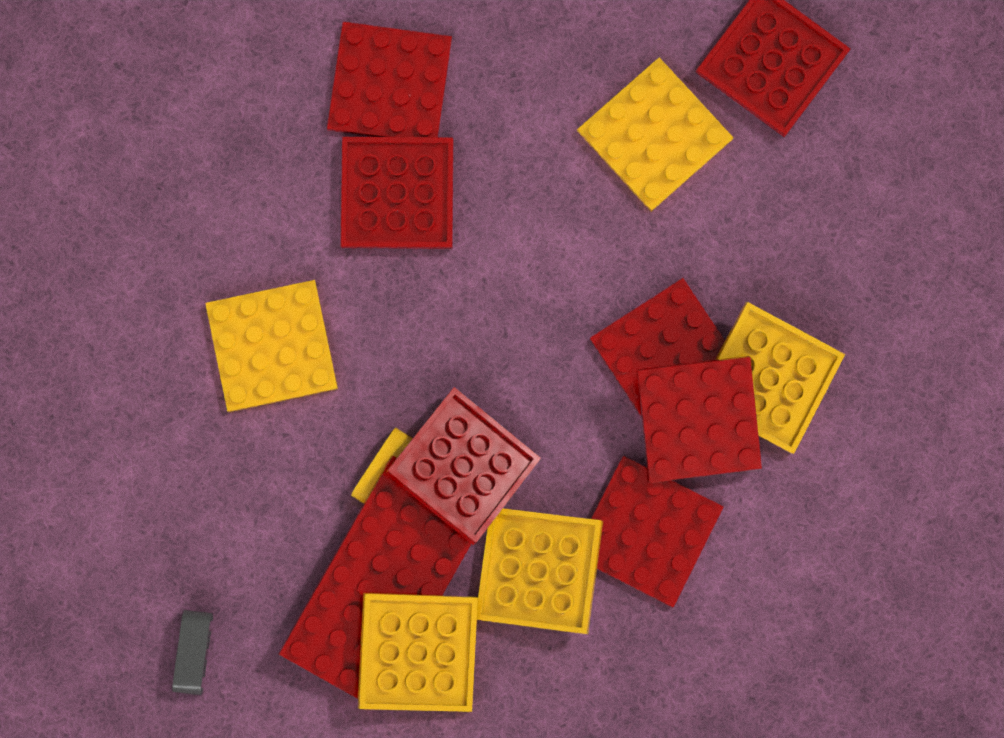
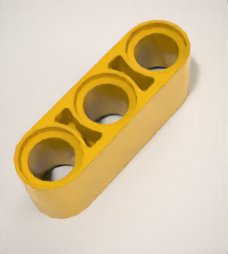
M395 427L356 485L351 496L364 504L391 455L397 458L412 440V437Z

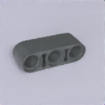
M191 610L183 611L172 685L173 692L202 695L203 688H201V684L206 672L207 660H205L206 649H209L211 636L209 627L210 621H213V613Z

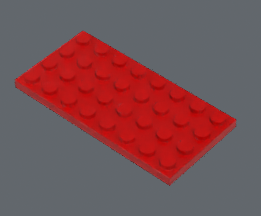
M391 455L278 653L280 656L357 699L363 593L442 596L471 546L469 541L385 474L396 460V457Z

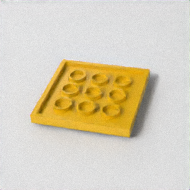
M660 57L577 129L578 133L651 212L734 139Z
M315 280L205 303L227 412L338 389Z
M745 302L716 360L750 356L758 435L785 451L794 454L845 354L753 304Z
M503 508L487 528L478 594L477 620L588 635L603 521Z
M363 593L358 708L472 712L478 598L469 596Z

